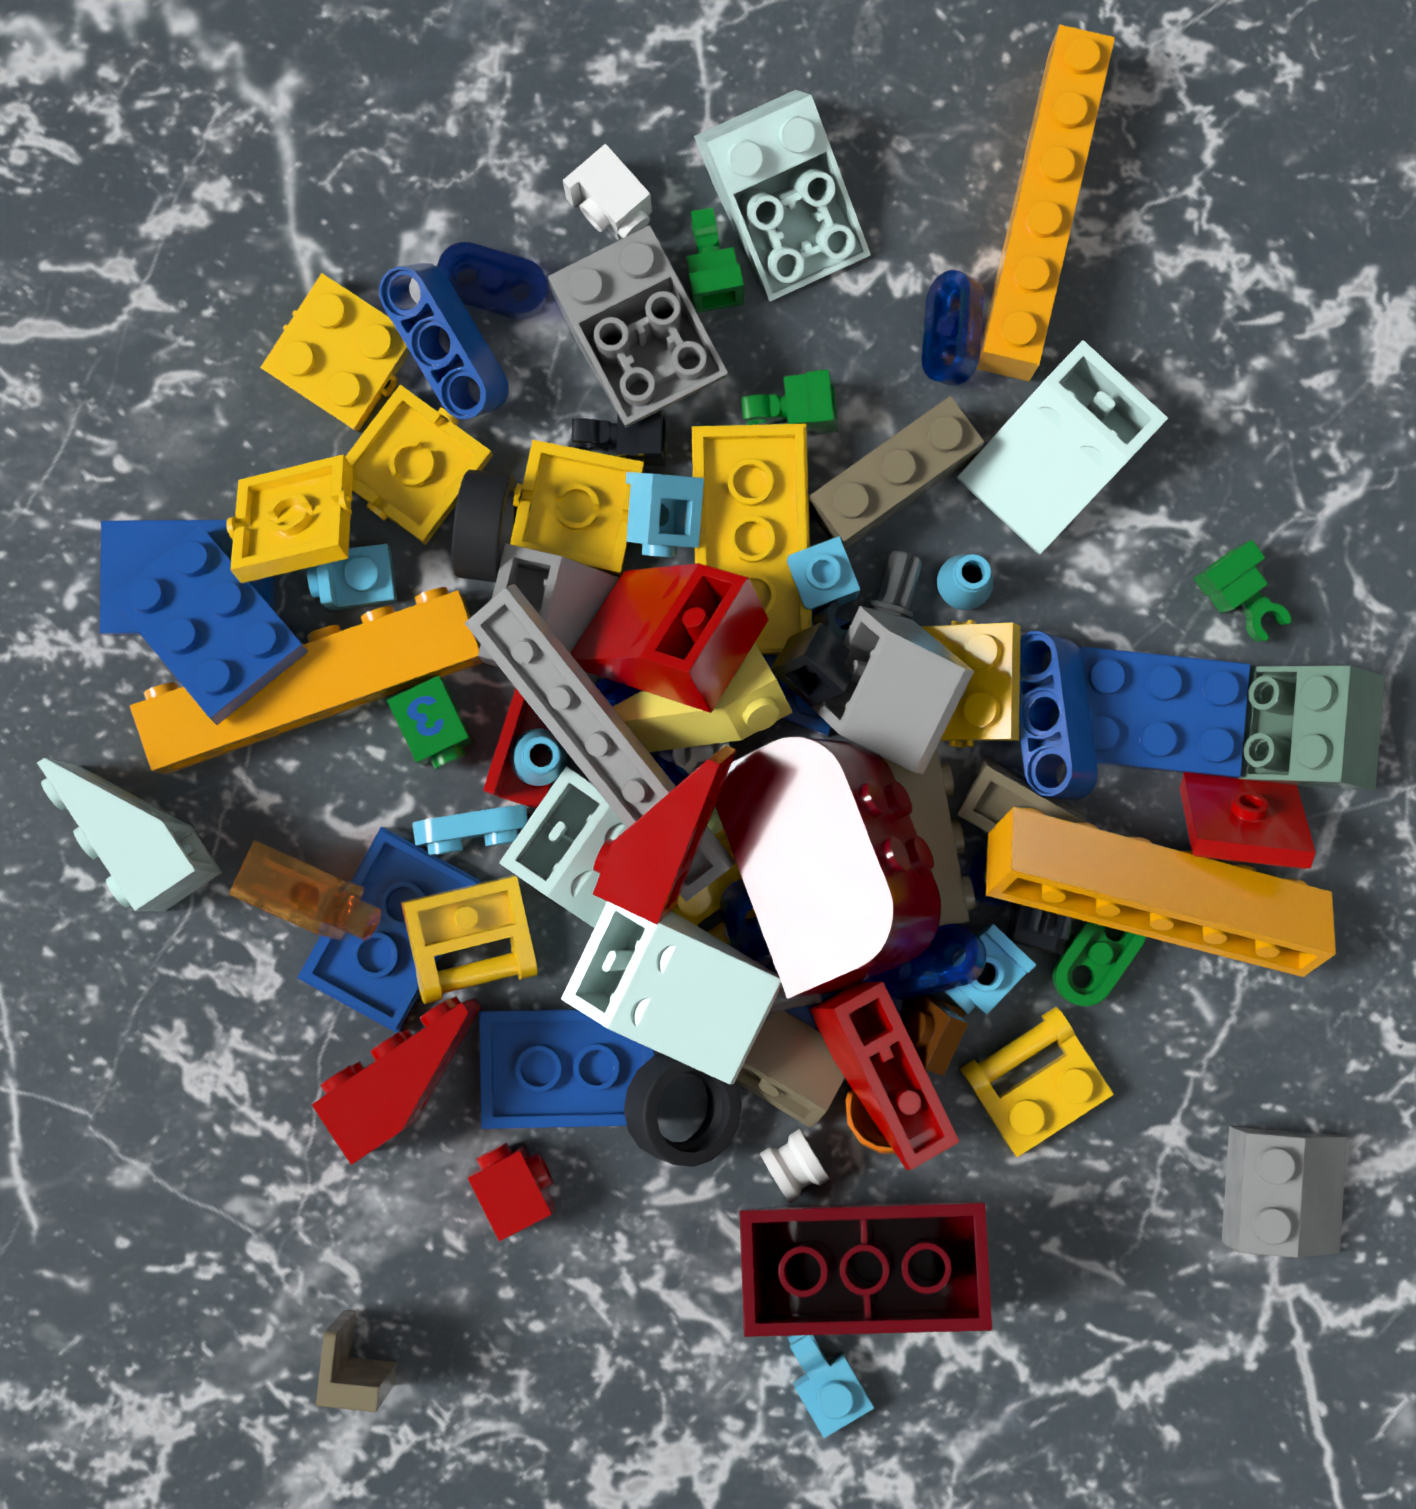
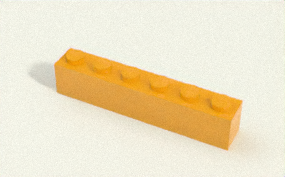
M1059 24L1046 61L975 366L977 370L1029 382L1040 365L1115 37Z
M439 587L417 595L415 597L417 605L395 612L393 606L377 608L361 616L363 624L341 631L339 625H331L309 633L307 635L309 643L303 644L308 652L218 725L206 715L184 687L179 688L177 682L161 684L144 692L146 700L129 706L151 771L169 774L411 689L438 675L445 677L484 663L478 657L481 643L465 625V622L471 618L465 598L459 590L449 593L447 587Z
M1013 807L988 833L986 896L1300 977H1305L1336 954L1332 892L1308 886L1302 880L1282 879L1256 872L1250 866L1230 865L1205 857H1196L1192 854V851H1178L1152 844L1151 841L1142 837H1125L1099 830L1098 827L1090 823L1069 822L1047 816L1042 811L1033 808Z

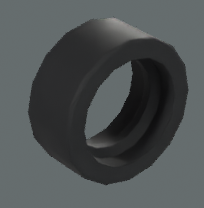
M471 469L467 470L464 474L455 508L452 535V567L456 577L496 583L505 543L510 544L515 523L516 507L513 506V498L516 484L515 478L511 474Z
M659 1054L648 1060L634 1075L627 1088L624 1114L628 1132L640 1149L672 1165L695 1167L714 1160L729 1146L739 1127L742 1104L736 1082L728 1084L669 1056ZM692 1074L700 1078L706 1086L708 1096L706 1117L699 1130L688 1140L672 1142L663 1137L659 1130L657 1120L659 1099L666 1086L678 1075Z

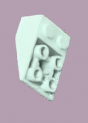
M794 90L694 136L714 188L768 301L775 300L871 255L811 94Z
M1082 340L1006 422L957 479L1040 555L1162 426L1168 417Z
M43 758L37 762L47 777L41 781L45 793L60 810L68 809L79 826L73 830L76 840L92 859L99 856L111 874L106 879V884L113 896L123 907L128 908L131 905L134 911H166L222 873L191 825L81 766Z
M566 766L499 863L595 928L607 901L593 895L600 875L593 871V866L604 842L607 839L614 841L627 827L593 784Z
M607 902L561 999L611 1031L723 1082L734 1084L782 987V983L778 974L673 911L656 925Z

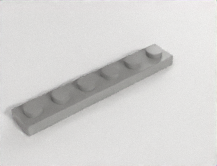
M515 583L505 587L465 622V625L627 828L676 787ZM708 826L680 894L686 902L736 863Z

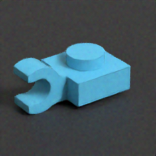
M813 1335L788 1337L791 1350L806 1372L805 1375L793 1381L794 1388L823 1438L874 1409L872 1401L843 1352L827 1360Z

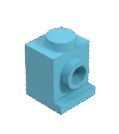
M626 472V484H631L626 542L641 543L642 555L676 557L677 546L699 548L704 478Z
M985 924L940 972L949 982L943 989V992L966 1014H969L976 1008L980 1013L987 1015L1036 964L994 924ZM984 962L990 963L995 969V978L987 985L980 984L975 977L976 968Z

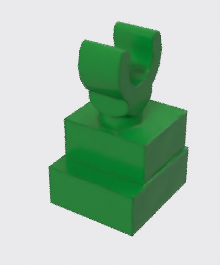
M713 207L691 211V225L698 253L686 256L693 308L696 313L744 305V284L740 264H737L734 247L720 250Z
M829 369L784 376L785 396L759 394L741 397L743 420H747V425H766L787 418L788 424H806L807 432L815 431L816 435L839 432L834 381Z
M1251 539L1234 547L1193 577V580L1204 595L1209 597L1220 614L1241 605L1243 613L1247 618L1246 630L1249 636L1256 642H1263L1269 638L1261 626V618L1265 613L1272 615L1280 626L1290 624L1291 616L1282 605L1271 603L1268 597L1261 594L1260 590L1268 585V583L1255 565L1265 559V556Z

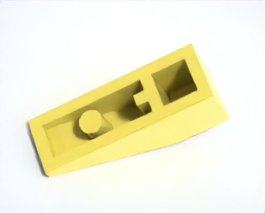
M754 643L712 713L645 691H640L613 706L648 752L741 741L758 731L771 727L776 721L792 713L777 679L756 643Z

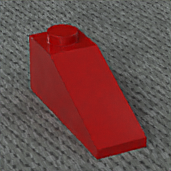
M725 745L614 841L607 839L604 842L593 866V871L600 874L593 895L656 925L676 907L736 749Z
M860 982L823 1000L821 1004L809 1008L834 1062L906 1170H913L960 1142L884 982Z

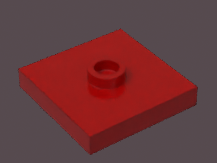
M1183 773L1179 789L1192 854L1194 856L1311 869L1316 851L1297 785Z

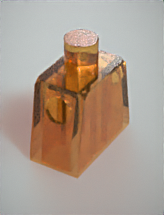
M255 840L228 894L310 932L340 940L345 932L367 941L375 932L381 917L380 908L360 900L364 892L363 886L289 852Z

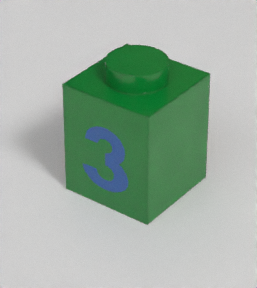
M439 675L387 700L415 762L422 766L432 763L435 770L447 767L463 759L466 756L463 748L475 742L447 682Z

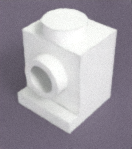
M606 144L563 179L568 202L575 207L580 201H583L579 205L582 213L599 232L607 228L619 241L621 238H625L648 225L650 221L648 215L652 213L650 193Z

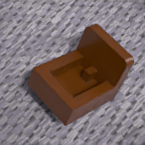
M916 990L902 1022L925 1070L944 1076L969 1023L963 1019L965 1012L958 1005Z

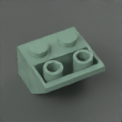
M1354 666L1250 667L1241 776L1239 779L1323 789L1376 790L1385 676Z

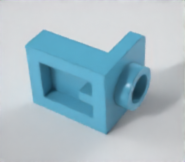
M840 536L793 553L787 558V565L806 610H812L837 601L839 606L856 600L860 587Z
M388 544L350 548L348 559L307 568L311 596L313 598L320 597L321 604L329 611L398 603L391 547Z

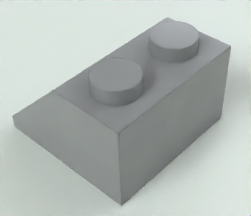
M1229 1126L1222 1242L1236 1252L1294 1258L1339 1254L1347 1137L1342 1135Z

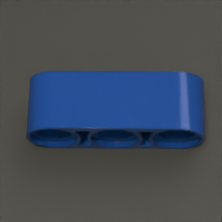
M431 263L405 265L389 270L382 277L379 285L381 303L442 406L450 415L458 419H470L499 409L505 403L509 394L508 380L446 274L439 267ZM412 278L418 283L420 288L418 304L412 299L409 285ZM441 328L448 333L450 338L449 353L444 351L439 342ZM470 377L477 382L480 388L479 402H476L470 396L468 390Z
M1030 631L1020 637L1019 733L1025 777L1028 785L1035 793L1045 797L1065 800H1080L1087 797L1093 791L1098 777L1083 657L1078 646L1066 638L1041 631ZM1050 649L1052 660L1049 667L1043 671L1042 659L1044 654ZM1057 704L1059 718L1057 723L1051 728L1049 715L1052 708ZM1064 760L1067 767V775L1059 785L1056 778L1057 769Z

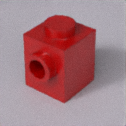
M506 1142L476 1158L480 1168L474 1170L468 1177V1180L499 1242L552 1215L556 1205L547 1187L553 1185L554 1181L540 1153L531 1156L526 1145L511 1151Z

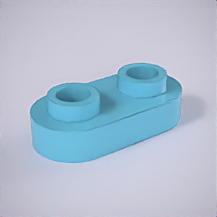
M514 805L413 822L415 846L427 845L428 854L432 856L462 851V840L484 837L486 846L513 843L519 835L518 831L522 830L528 822L526 805Z

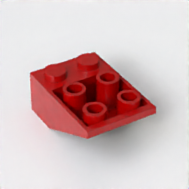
M700 563L628 570L622 573L570 654L584 672L712 713L769 619L748 577Z
M457 996L446 999L419 1018L425 1026L424 1029L415 1035H412L408 1028L401 1033L399 1031L370 1051L375 1062L364 1068L360 1061L352 1066L349 1065L320 1085L326 1095L311 1105L350 1165L419 1119L481 1009V1005L476 998L462 1003Z

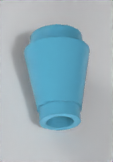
M956 555L948 559L939 570L937 577L938 591L943 600L956 609L972 610L981 606L988 600L993 590L994 580L990 565L979 555ZM962 568H969L970 572L975 571L980 581L977 583L967 582L962 576Z
M539 728L531 729L522 733L514 741L510 751V764L515 775L523 782L533 786H544L556 781L567 764V752L551 731ZM535 745L546 746L547 751L552 755L550 763L545 765V767H538L530 760V750Z

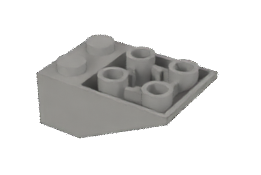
M650 225L548 276L557 306L625 428L728 376L723 362Z

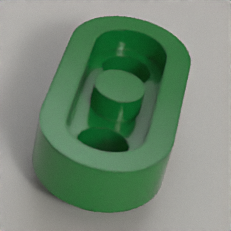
M1084 921L1065 948L1064 954L1060 955L1054 965L1052 978L1057 993L1067 1002L1079 1006H1092L1100 1003L1116 985L1143 946L1146 937L1123 931L1119 939L1112 941L1105 935V926ZM1083 965L1090 972V981L1086 986L1079 988L1072 981V972L1076 967Z

